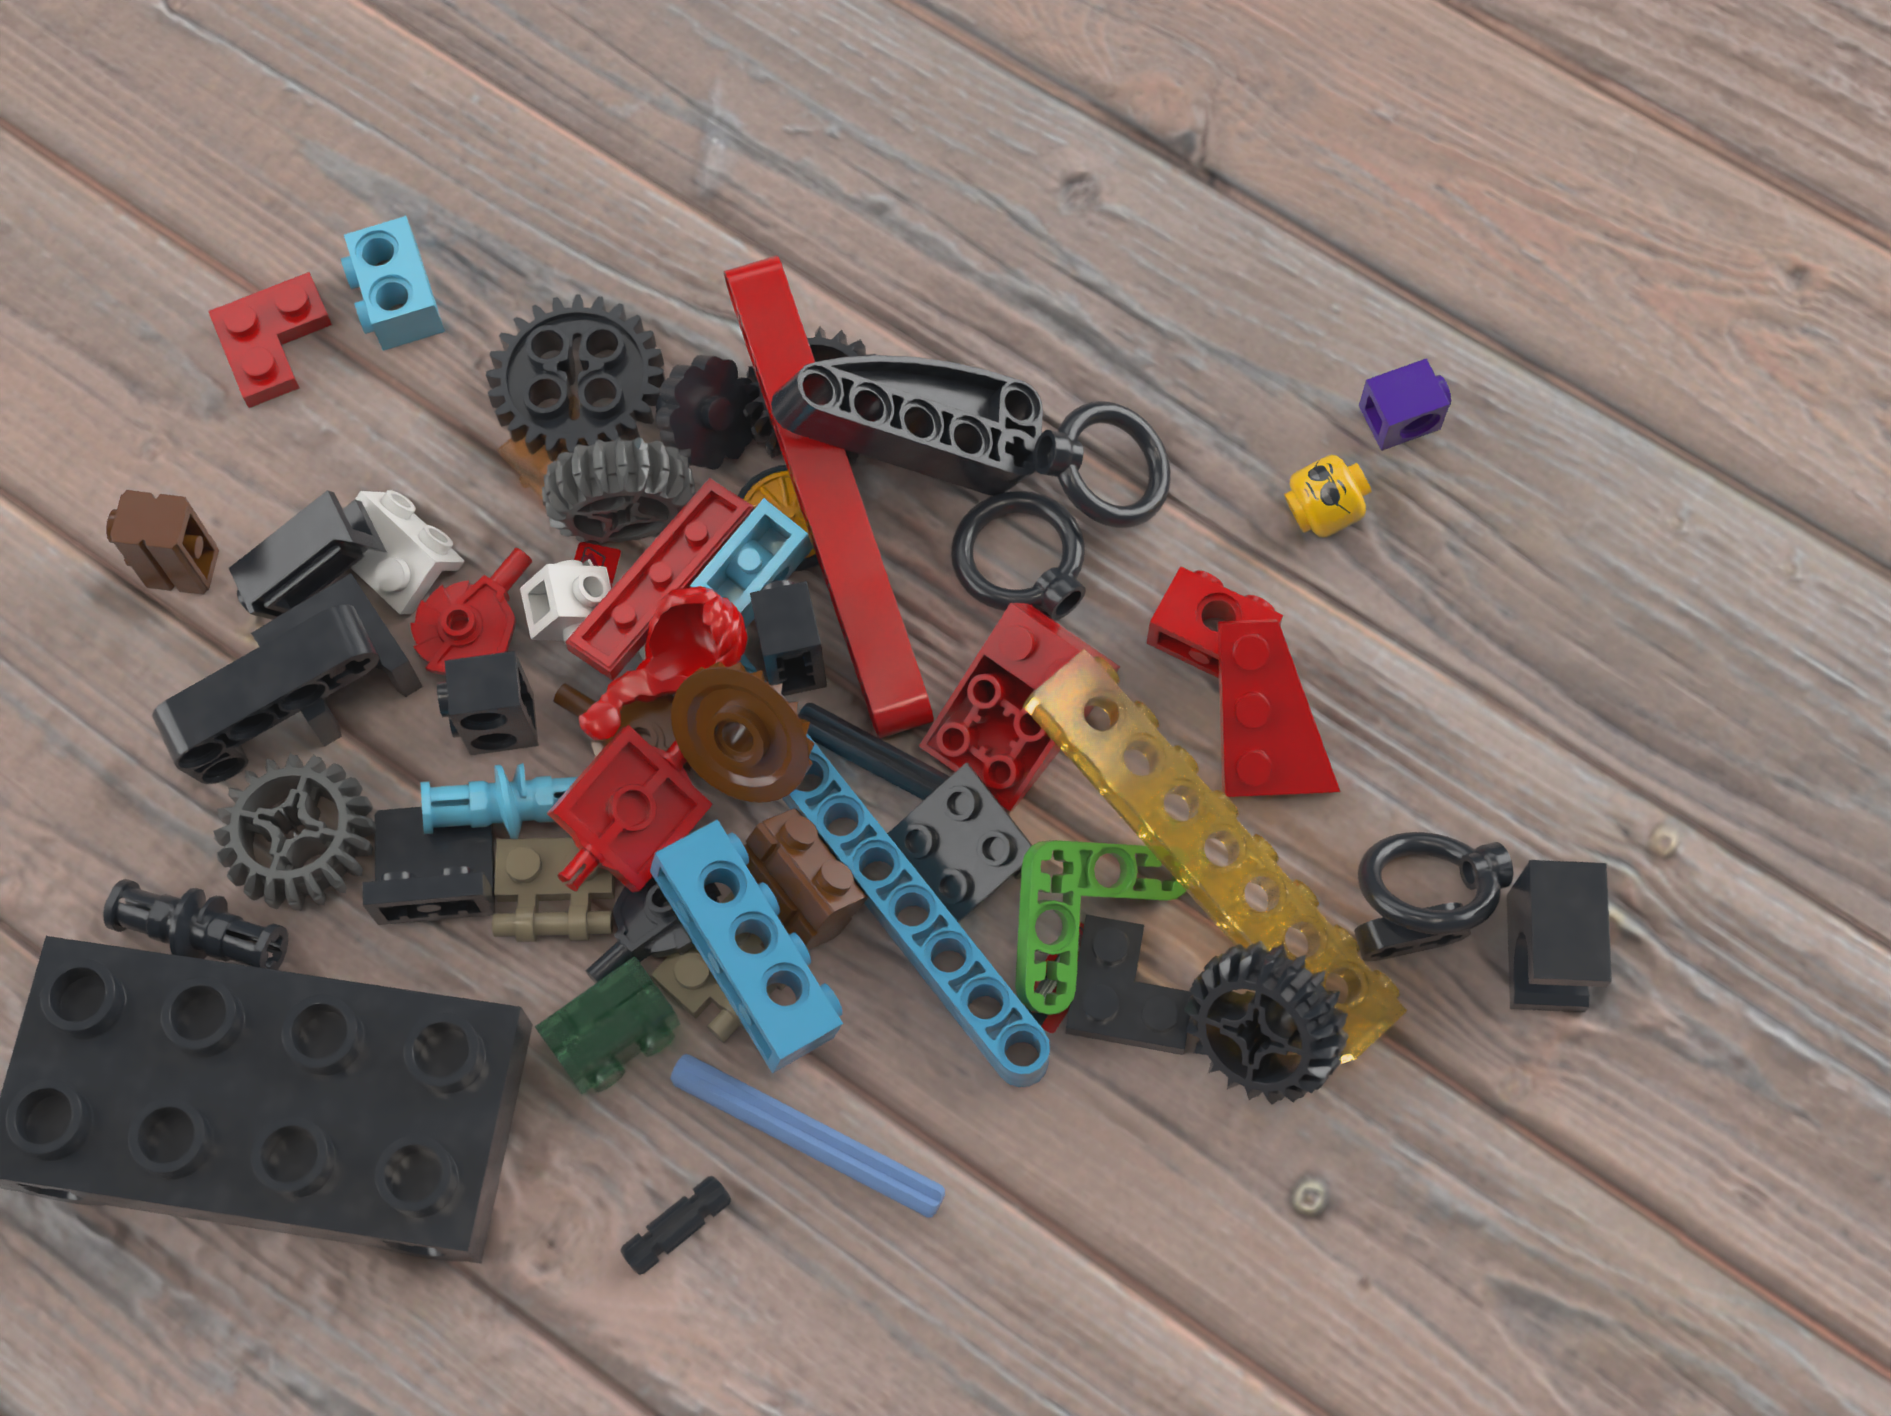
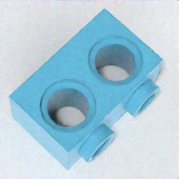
M406 216L344 234L350 256L341 258V263L351 290L358 287L361 289L364 300L354 304L365 334L375 331L381 348L384 351L445 332L416 240ZM390 260L384 265L375 266L381 261ZM397 304H405L400 309L388 311Z

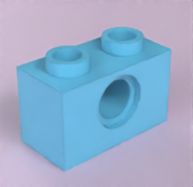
M763 498L690 586L710 588L721 597L728 598L743 616L745 628H747L754 619L750 593L761 591L769 583L787 580L813 549V545L805 530Z

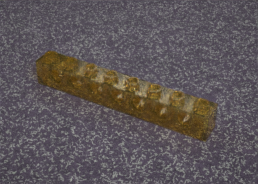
M1084 648L1037 688L1026 700L1023 707L1235 946L1240 943L1247 948L1250 944H1255L1261 940L1270 952L1273 947L1284 944L1288 959L1294 960L1297 956L1293 955L1286 946V932L1289 928H1295L1305 935L1308 942L1305 968L1312 974L1326 971L1322 983L1325 990H1327L1326 980L1330 973L1338 974L1347 984L1348 996L1343 1004L1337 1002L1334 1006L1349 1013L1346 1025L1342 1028L1349 1035V1038L1347 1039L1346 1047L1341 1052L1343 1056L1340 1060L1341 1063L1357 1059L1407 1012L1406 1008L1397 999L1400 997L1398 988L1381 971L1376 969L1372 971L1357 955L1360 948L1349 932L1337 924L1332 926L1316 909L1319 906V901L1315 894L1300 880L1294 879L1292 881L1276 864L1279 861V857L1274 848L1260 835L1254 834L1251 836L1236 819L1239 816V812L1234 803L1220 790L1215 789L1211 791L1197 775L1199 767L1193 757L1179 745L1172 747L1157 730L1159 722L1153 712L1139 700L1132 702L1118 686L1120 679L1113 667L1100 656L1093 658ZM1098 706L1105 710L1110 719V728L1100 731L1089 726L1084 717V707ZM1126 750H1137L1145 755L1150 768L1148 775L1139 776L1128 770L1124 762V752ZM1175 794L1185 800L1189 808L1187 821H1178L1168 815L1164 807L1165 795ZM1206 839H1216L1225 845L1228 851V863L1226 866H1217L1208 860L1204 851ZM1248 883L1257 884L1265 890L1268 897V906L1265 912L1256 911L1248 905L1245 899V888Z

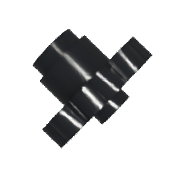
M697 355L691 365L679 364L674 366L669 378L661 385L660 396L656 403V423L659 430H661V442H663L665 447L677 448L680 455L688 458L689 466L716 470L722 465L724 458L739 459L744 452L745 446L753 439L752 425L745 418L743 412L745 406L756 399L749 396L743 387L744 385L751 384L752 381L746 377H738V368L733 360L721 359L716 356Z

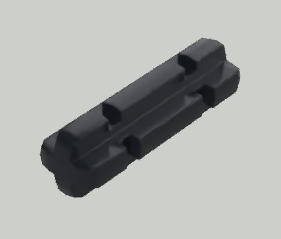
M714 1176L706 1177L692 1189L694 1195L689 1199L684 1195L646 1226L648 1229L646 1234L641 1237L637 1233L622 1245L621 1254L634 1272L639 1275L645 1274L660 1261L657 1256L664 1251L668 1255L706 1224L704 1220L706 1216L711 1214L715 1217L730 1204V1195Z

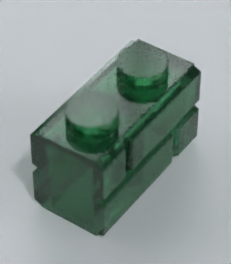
M634 956L540 1022L535 1028L579 1092L584 1094L591 1088L598 1093L611 1087L625 1074L623 1065L641 1052L646 1057H650L663 1050L675 1038L672 1030L678 1027L680 1022L672 1006Z

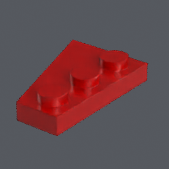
M1276 619L1219 621L1222 794L1224 797L1341 792L1279 621Z

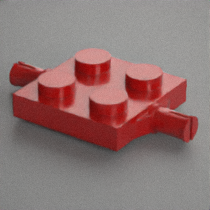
M630 725L622 727L546 813L573 838L576 847L580 850L562 872H559L557 875L562 883L569 881L566 884L569 889L577 892L582 883L598 866L612 873L632 893L640 891L653 876L650 869L655 853L686 837L713 805L692 785L685 769H683L687 760L680 751L676 740L664 751L650 745Z

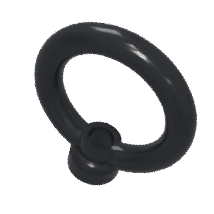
M1096 401L1081 405L1065 417L1057 431H1043L1036 442L1033 460L1037 473L1057 477L1063 491L1074 506L1084 515L1100 524L1114 528H1129L1141 525L1154 517L1166 501L1170 489L1171 472L1165 447L1153 427L1143 417L1125 406L1106 401ZM1094 424L1113 425L1125 431L1138 444L1145 456L1149 471L1147 489L1140 500L1127 506L1110 504L1096 496L1085 484L1079 473L1084 451L1081 442L1077 440L1087 427Z
M1029 491L1004 492L981 501L969 510L960 521L951 545L952 566L963 588L982 604L1006 611L1010 603H1028L1036 609L1042 607L1053 620H1058L1073 611L1085 595L1086 588L1077 580L1085 556L1082 531L1073 515L1056 500ZM1012 513L1032 514L1050 523L1060 536L1062 558L1058 568L1053 567L1044 572L1037 579L1033 587L1026 589L999 587L984 578L975 565L973 547L978 534L988 523L1000 516Z
M1406 832L1386 837L1375 843L1365 852L1358 867L1360 890L1366 901L1376 912L1403 928L1437 935L1464 932L1485 922L1491 917L1499 904L1501 889L1511 885L1514 875L1511 857L1501 843L1492 842L1480 845L1474 849L1454 838L1428 832ZM1425 855L1437 857L1457 865L1466 887L1470 890L1477 889L1476 896L1469 904L1457 909L1429 910L1416 907L1397 898L1386 888L1381 877L1382 870L1390 861L1404 856Z

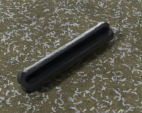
M806 703L798 713L799 718L810 722L807 734L814 742L922 800H925L950 777L814 703Z

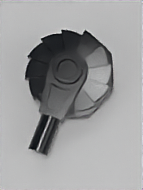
M653 876L638 892L632 893L624 886L613 907V915L618 927L617 932L614 934L617 942L587 968L585 972L597 986L602 988L632 959L640 963L651 954L654 958L668 956L676 952L682 955L695 946ZM715 883L706 885L704 890L711 900L720 903L718 897L722 896L717 885Z

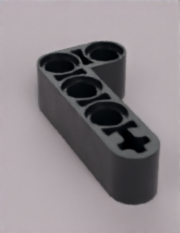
M338 605L330 607L168 698L156 707L152 717L177 769L203 784H216L236 776L248 765L249 760L242 744L364 676L378 664L380 658L354 606Z

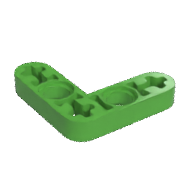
M1059 840L1040 841L1032 845L1024 855L1021 870L1015 987L1016 995L1022 1004L1030 1011L1051 1015L1062 1012L1073 1001L1077 979L1081 896L1150 900L1177 899L1186 892L1192 879V868L1187 856L1178 849L1158 846ZM1053 850L1054 860L1063 862L1062 874H1054L1051 884L1050 874L1041 873L1040 866L1042 861L1051 860ZM1106 853L1112 854L1117 858L1121 870L1119 879L1110 887H1103L1098 883L1094 872L1097 860ZM1163 863L1164 867L1172 868L1173 872L1172 879L1164 880L1162 884L1158 879L1136 878L1138 873L1137 866L1160 867ZM1051 887V893H1063V902L1056 900L1037 901L1038 892L1050 893ZM1046 910L1056 912L1062 921L1060 936L1050 944H1044L1039 940L1035 930L1037 918ZM1035 951L1052 955L1060 953L1059 962L1047 961V978L1057 982L1056 992L1047 993L1045 1003L1044 996L1034 992L1035 981L1045 979L1046 961L1034 960Z

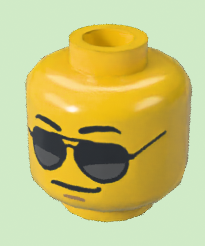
M1331 454L1293 473L1289 482L1291 490L1284 493V497L1302 532L1306 533L1312 530L1317 536L1325 538L1364 518L1366 504L1363 496L1371 493L1372 490L1357 462L1347 467L1341 458Z

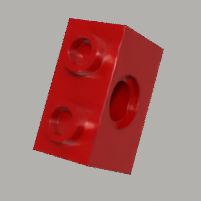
M1180 566L1150 620L1146 644L1219 679L1218 632L1207 628L1203 621L1210 618H1219L1223 621L1276 619L1281 626L1283 615L1276 612L1269 602L1258 596L1246 595L1244 597L1224 587L1217 577L1208 572L1200 570L1192 572Z

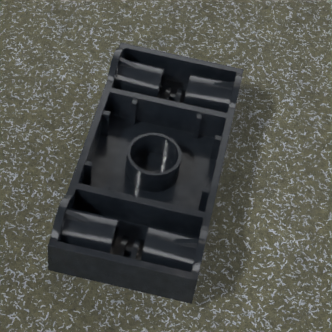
M46 936L0 1094V1188L68 1203L114 1206L376 1247L426 1259L466 1261L481 1264L533 1024L520 1006Z

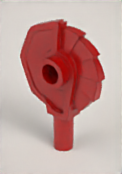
M514 548L490 578L483 575L474 584H470L469 580L454 583L446 588L442 584L432 592L425 602L423 600L420 601L416 611L415 623L410 622L412 636L416 643L413 648L428 663L425 667L426 671L446 676L445 660L508 652L517 621L508 604L510 599L508 591L533 562L525 552L519 548Z

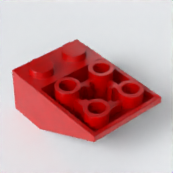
M1010 603L919 744V747L954 772L965 763H969L998 802L1011 812L1090 714L1120 666L1028 603Z

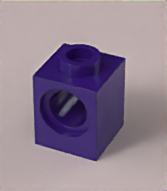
M1426 358L1367 379L1358 406L1380 450L1383 451L1441 430L1451 405V393L1445 379L1441 375H1435Z

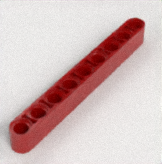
M776 255L724 271V278L876 735L881 739L934 722L930 700L845 449L792 433L784 429L776 421L772 413L771 401L773 394L805 365L815 362L780 258Z

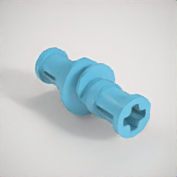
M524 763L517 765L513 781L508 780L501 765H495V783L469 781L467 785L430 787V781L421 782L424 834H433V828L471 825L472 828L504 822L510 838L518 839L523 821L554 822L546 813L578 777L552 778L551 776H539L532 780H525Z

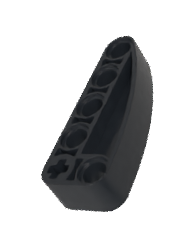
M871 355L842 357L805 365L773 394L771 401L772 413L776 421L784 429L792 433L986 495L994 496L1007 492L1036 471L1033 457L1036 442L1042 433V401L1037 391L1028 383L989 370L949 361L910 356Z

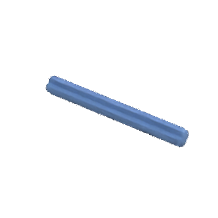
M684 1054L673 1068L670 1079L675 1087L925 1217H933L942 1204L945 1189L941 1184L689 1054Z

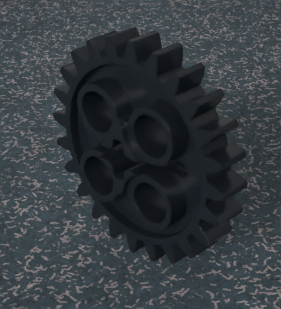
M580 294L575 295L571 308H564L560 299L554 297L552 312L546 314L535 304L532 306L535 320L529 323L522 318L515 317L513 320L518 334L516 336L509 333H501L499 335L505 351L490 352L491 361L496 369L486 371L490 388H493L487 392L492 407L497 408L495 414L500 426H508L510 437L514 443L525 438L530 454L533 455L543 445H546L549 460L554 462L562 450L574 453V448L577 445L591 446L595 444L596 440L602 442L615 441L623 434L634 440L640 437L636 425L637 421L645 424L654 423L652 409L649 406H656L660 396L659 388L666 380L664 369L660 368L664 366L661 349L656 348L657 345L653 331H644L639 315L626 320L627 317L623 304L619 303L608 313L606 312L603 297L600 296L597 297L591 308L584 307ZM580 337L579 359L583 369L578 374L580 416L577 420H571L574 398L570 386L574 385L576 376L573 342L576 338ZM604 350L615 351L612 355L605 358L595 357L597 353ZM549 351H560L553 358H541L543 354ZM602 398L614 399L607 406H592L594 402ZM558 399V402L551 407H538L544 400Z

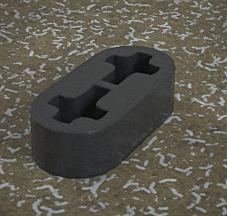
M1459 902L1446 903L1424 909L1451 910L1463 907V904ZM1384 917L1366 922L1354 930L1363 961H1379L1443 947L1461 941L1471 935V930L1446 935L1416 932L1396 925Z

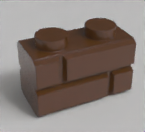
M126 490L123 495L121 494L117 509H113L108 516L106 535L108 541L114 543L123 555L125 564L132 567L146 588L172 591L176 587L179 592L204 595L210 589L219 549L187 498L160 494L155 498L150 492Z
M795 808L762 821L756 825L745 841L747 844L744 847L749 857V864L746 865L757 884L764 882L771 889L780 908V913L777 917L788 935L796 933L805 944L807 950H811L840 935L852 920L851 916L856 914L868 899L854 881L851 870L837 860L818 836L814 824L803 817Z

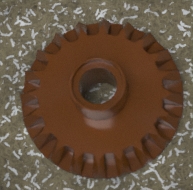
M720 661L706 669L700 667L683 681L676 691L671 706V723L674 737L684 758L695 772L722 793L747 802L764 803L780 800L792 793L801 784L804 776L813 764L809 755L815 743L806 736L810 722L798 717L797 708L799 702L787 701L781 695L782 684L771 686L765 682L762 670L748 673L741 662L731 667H726Z

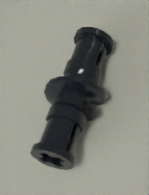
M123 879L113 886L103 910V921L106 928L117 932L130 929L147 934L153 940L166 944L169 943L172 955L205 959L209 956L224 962L231 960L248 966L278 970L287 952L289 941L288 932L285 927L274 923L264 927L244 921L242 917L228 913V902L224 896L216 895L206 901L204 890L199 888H190L180 899L168 894L158 895L141 890L137 882ZM125 898L126 904L119 902V900ZM268 952L272 953V957L268 958Z

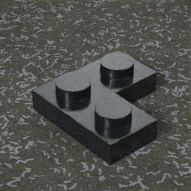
M1086 914L1077 963L1076 991L1074 999L1070 1003L1065 1034L1183 1055L1187 1039V1032L1185 1031L1190 1020V1015L1184 1008L1192 995L1191 992L1135 981L1144 931L1143 924Z

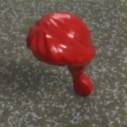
M698 586L680 590L671 589L668 595H665L658 601L655 614L649 620L648 636L645 644L646 659L638 665L636 670L627 671L621 677L609 683L606 692L601 695L600 699L586 713L578 717L582 731L593 740H607L615 735L621 725L620 711L622 706L632 704L635 701L648 703L660 696L674 695L683 681L700 667L706 669L719 661L726 667L740 663L742 655L746 650L748 636L743 616L737 607L728 598L721 597L710 588Z

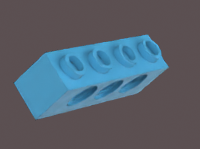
M717 819L657 851L654 855L650 872L773 1074L832 1040L843 1024L839 1018L843 1011L833 990L825 983L819 985L808 965L811 964V958L801 938L796 933L788 935L777 917L780 913V908L771 889L764 882L757 884L746 865L749 864V857L741 840L733 832L726 834ZM715 882L725 884L733 892L734 899L727 903L715 902L707 896L704 887ZM745 932L753 933L763 941L765 951L759 954L746 953L738 947L735 936ZM773 983H782L789 986L795 994L796 1003L789 1006L774 1003L769 998L766 987Z

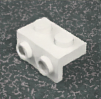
M387 490V492L360 491L356 500L362 501L387 553L367 550L364 553L365 557L351 568L399 614H413L442 571H458L463 565L464 560L451 548L453 545L452 540L444 532L433 526L426 525L414 514L416 510L414 504L402 494L392 490Z

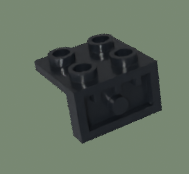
M422 806L378 810L375 813V881L362 882L363 906L377 925L490 916L496 913L493 823L487 827L472 828L471 825L433 828V834H424Z

